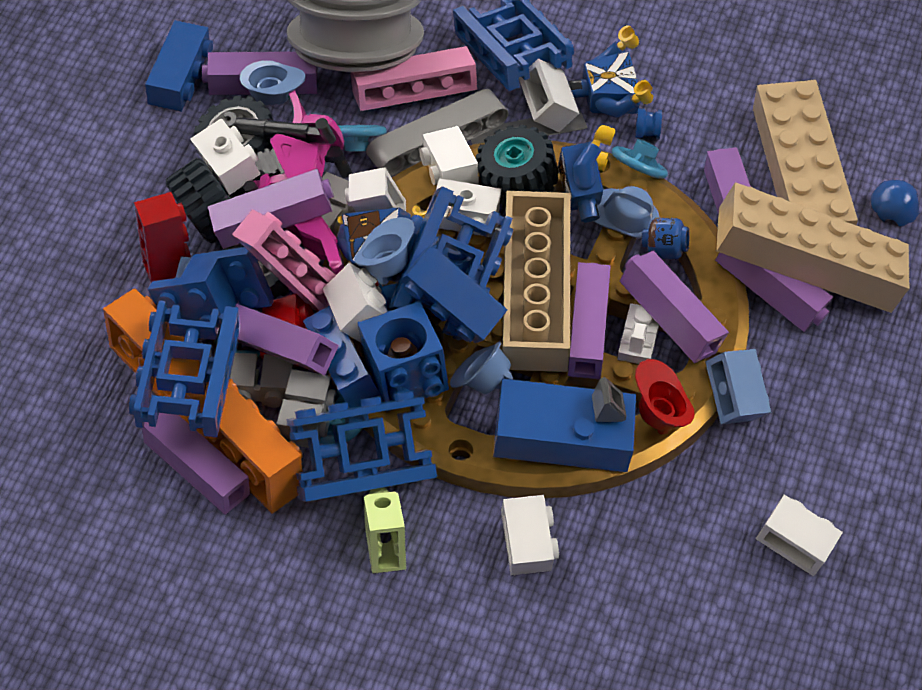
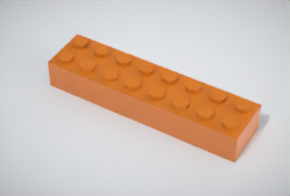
M136 288L103 308L109 346L135 373L138 366L143 367L145 359L142 357L143 343L145 339H150L149 318L151 312H156L157 310L153 300L149 296L144 297ZM168 322L164 341H184L183 336L170 335ZM172 358L168 374L198 377L201 361ZM155 377L152 391L157 396L171 397L172 391L157 389ZM230 379L218 437L204 436L203 428H197V432L248 476L250 492L273 514L298 496L297 486H299V481L297 480L296 473L303 472L301 460L303 455L293 441L288 442L281 435L278 426L272 420L267 421L260 414L257 405L250 398L245 399L239 393L236 384ZM207 382L205 395L185 394V399L200 401L201 413L203 412L209 382ZM179 415L189 424V416Z

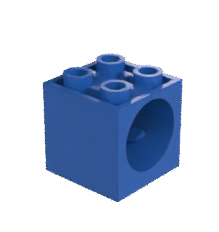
M420 301L357 323L365 364L381 394L382 402L394 400L393 394L413 391L414 397L427 398L437 396L441 392L449 390L443 348ZM400 337L409 339L418 351L415 355L407 358L398 359L387 356L392 341Z

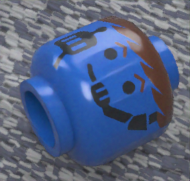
M654 218L650 222L649 228H644L642 231V247L648 248V252L654 251L661 259L677 260L682 256L683 252H688L690 241L689 227L684 226L683 222L678 218Z

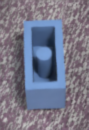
M756 349L723 352L705 361L721 425L753 421L771 413L769 397L766 393Z

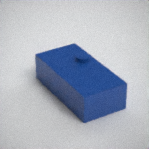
M502 378L498 398L493 457L628 472L634 450L636 394L623 393L627 416L625 421L596 422L592 394L595 389Z

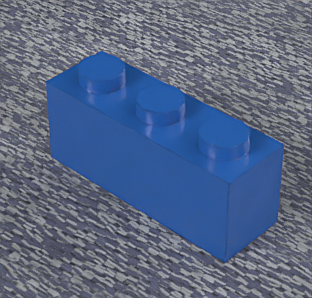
M174 20L145 83L148 105L182 112L186 101H191L194 94V83L196 79L202 77V65H204L205 59L208 58V52L213 50V41L209 39L208 27Z
M432 245L420 254L400 279L406 284L404 289L417 300L421 298L431 306L430 311L442 321L448 320L456 327L455 332L457 335L469 343L473 341L476 344L483 341L508 310Z
M330 306L303 320L307 330L316 332L339 345L328 371L344 400L348 402L349 408L361 406L362 399L381 395L351 337L340 331Z

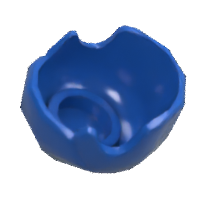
M903 180L884 181L877 186L871 195V208L883 222L891 219L898 226H905L913 222L919 214L918 193L912 185Z

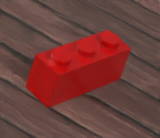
M172 192L134 202L142 262L150 282L175 278L180 258H191L188 245L184 243L189 241V236L185 224L182 223L187 221L182 203L176 204Z

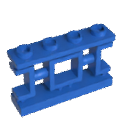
M500 0L501 7L482 14L475 7L470 8L469 11L464 6L453 9L455 34L508 91L519 88V77H522L524 81L530 79L529 67L537 59L550 62L556 69L561 68L562 65L566 69L572 67V55H574L572 42L570 39L565 38L558 31L556 25L551 24L544 17L542 11L537 10L531 4L530 0ZM521 33L524 35L521 38L509 42L505 40L507 38L519 35Z
M441 186L433 194L408 256V265L401 273L387 310L392 311L410 305L411 295L404 289L406 284L400 279L420 254L431 245L441 253L444 247H447L470 257L471 261L465 274L489 293L490 288L486 287L490 275L495 276L500 267L502 258L498 257L502 245L506 247L511 239L513 228H510V224L513 218L500 216V213L493 211L488 215L486 223L483 224L458 213L464 197L453 195L454 191ZM451 206L446 219L461 225L457 239L441 234L434 245V239L447 207ZM494 227H496L482 265H479L484 252L468 245L472 234L476 232L488 237L492 234ZM413 298L411 304L420 301L423 307L430 310L431 306L425 300ZM447 320L442 333L452 335L458 341L462 339L455 332L456 327Z
M166 301L158 302L156 312H151L149 318L150 339H145L143 343L142 357L145 359L143 367L138 366L136 372L138 391L137 394L131 395L129 402V414L134 415L136 427L143 428L145 422H149L151 427H156L159 413L189 416L190 431H197V428H203L204 436L218 437L241 328L239 307L225 306L224 314H221L219 309H212L210 322L181 319L180 305H173L172 308H167ZM168 322L170 335L183 336L184 341H164ZM221 328L215 356L213 357L212 345L197 343L198 338L217 340L218 330ZM171 359L200 360L198 377L168 374ZM155 377L157 389L172 391L171 397L152 395L151 397ZM207 382H209L203 412L201 413L200 401L185 399V394L205 395Z
M413 391L393 394L394 400L381 402V397L362 399L361 406L349 408L348 402L328 405L329 412L316 414L315 408L295 411V418L286 419L287 426H290L291 431L289 433L290 440L307 438L312 465L311 471L296 473L297 480L299 481V486H297L299 500L307 502L436 478V465L431 462L432 451H415L410 424L411 419L426 417L422 404H425L424 397H414ZM410 406V412L397 414L400 429L398 432L385 434L383 418L369 419L368 416L369 413ZM345 418L346 423L332 425L335 443L325 445L319 444L317 429L303 430L302 425ZM373 426L377 459L350 463L345 431ZM402 445L404 460L419 461V464L377 472V467L390 465L388 447ZM337 456L340 472L354 471V476L311 483V479L325 477L322 463L324 458Z

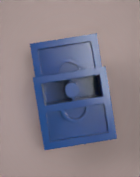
M245 247L194 254L180 278L152 281L148 288L156 307L159 301H166L167 308H172L173 305H180L181 319L210 322L212 309H219V312L224 314L225 306L235 307L236 304L250 309L270 307L275 299L257 258Z

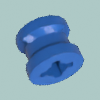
M644 108L637 109L635 138L653 136L656 140H660L662 110L658 109L654 113L646 112Z

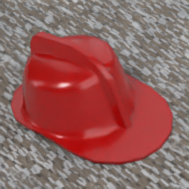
M646 359L640 362L635 371V380L642 395L639 403V413L642 419L649 426L656 429L660 435L667 434L675 427H685L691 424L695 417L694 408L674 371L665 363L656 359Z

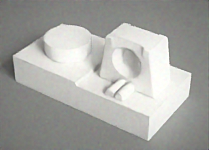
M630 304L617 360L639 364L646 359L652 358L659 324L642 305Z

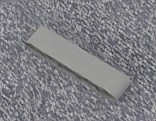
M484 89L377 137L368 145L366 154L377 169L386 168L390 176H393L421 162L419 149L423 148V134L458 126L467 142L502 125L509 113L490 89Z

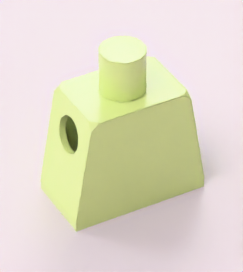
M384 487L372 489L364 497L365 530L372 574L406 570L405 525L398 493L389 492ZM390 532L392 539L388 543H381L380 533Z

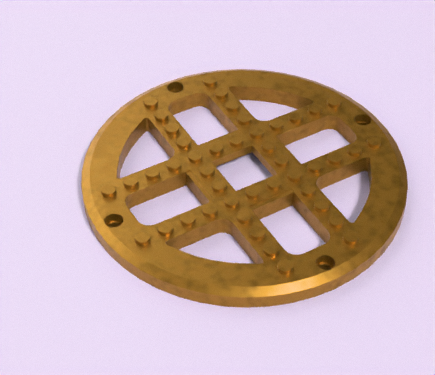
M551 141L553 144L557 166L559 162L561 147L576 144ZM485 143L469 145L475 159L476 154H479L478 148L480 144ZM602 151L608 153L605 170H599L603 189L613 188L620 190L630 186L642 188L652 198L653 205L658 210L660 218H678L683 222L684 226L689 227L688 252H683L678 260L691 282L695 296L729 332L716 354L696 363L689 358L686 367L679 373H675L694 408L695 417L691 424L685 427H675L667 434L660 435L656 429L649 426L642 419L640 414L635 416L634 450L628 472L493 457L495 435H487L451 422L447 417L462 389V386L458 388L451 387L450 380L453 374L468 357L478 350L495 345L499 341L501 342L499 348L502 350L503 318L498 321L483 341L476 344L473 341L469 343L463 339L458 341L452 335L442 333L446 321L441 320L433 329L443 348L449 390L441 392L434 397L424 398L425 404H422L426 417L410 420L415 451H432L431 462L436 465V478L477 492L519 498L544 495V498H562L596 493L626 484L655 471L679 456L708 430L719 415L705 361L723 352L746 350L749 333V304L745 284L715 261L720 253L716 251L718 228L692 199L667 180L643 174L623 164L611 153ZM421 161L392 177L406 200V212L411 214V217L414 216L412 208L416 205L420 206L422 213L427 210L437 188V184H432L429 167L423 166ZM558 174V183L554 185L555 189L553 192L563 193L564 189ZM602 227L588 259L570 254V344L578 262L611 265L606 319L608 314L626 320L630 304L641 305L619 281L623 275L621 271L637 238ZM439 228L436 236L445 234L457 239L459 232ZM472 234L468 245L484 252L481 259L482 265L492 237ZM503 245L498 257L502 258L500 267L495 276L490 275L486 287L490 288L489 294L499 303L503 299L504 287ZM341 252L344 266L351 262ZM324 260L323 266L331 270L328 260ZM389 281L387 284L382 286L395 284L396 282ZM659 325L658 331L666 333L663 330V328ZM351 337L365 364L361 342ZM604 352L601 378H607L622 393L636 394V407L639 408L642 395L635 380V371L639 364L617 360V356ZM512 370L531 377L530 382L595 389L600 380L568 376V372ZM331 377V384L333 385L334 389H338L333 378ZM410 406L390 411L369 413L368 416L369 419L383 418L385 434L398 432L400 429L397 414L410 412ZM373 426L363 428L374 438ZM402 445L388 447L391 453L410 465L419 464L418 460H404ZM457 456H463V457H466L467 459H466V460H456V459H454V458L457 457Z

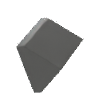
M601 378L592 394L596 422L625 421L627 416L623 393L607 378Z

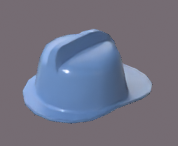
M258 61L246 66L240 73L239 79L241 84L250 91L251 96L255 98L256 102L260 100L264 105H280L288 100L289 92L301 86L305 81L306 75L303 70L283 65L279 62Z
M630 186L620 190L613 188L603 189L601 203L597 205L600 218L593 222L625 235L640 238L642 237L643 229L649 228L650 222L654 218L660 217L650 195L642 188Z
M398 217L381 223L368 235L361 249L354 257L355 263L359 266H364L381 285L387 284L394 275L400 273L408 265L407 245L415 231L414 222L409 218Z
M499 341L495 345L478 350L468 357L453 374L450 380L451 387L458 388L467 385L482 394H488L495 388L500 389L502 378L513 380L509 372L511 367L510 360L499 348L501 342Z

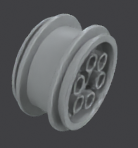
M288 0L295 8L300 10V15L289 23L287 39L301 59L321 68L345 72H365L393 67L413 56L416 48L424 38V28L421 22L411 15V9L416 7L422 0Z

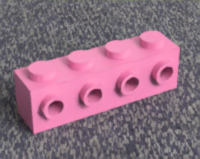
M467 46L411 56L405 62L386 69L351 72L352 90L360 111L477 90L476 64Z
M252 209L233 232L232 236L294 294L296 293L306 304H309L313 310L319 312L330 306L323 288L336 275L324 266L322 268L318 264L320 259L308 249L301 248L299 245L302 242L291 232L284 231L281 228L283 223L273 214L266 212L265 215H262Z

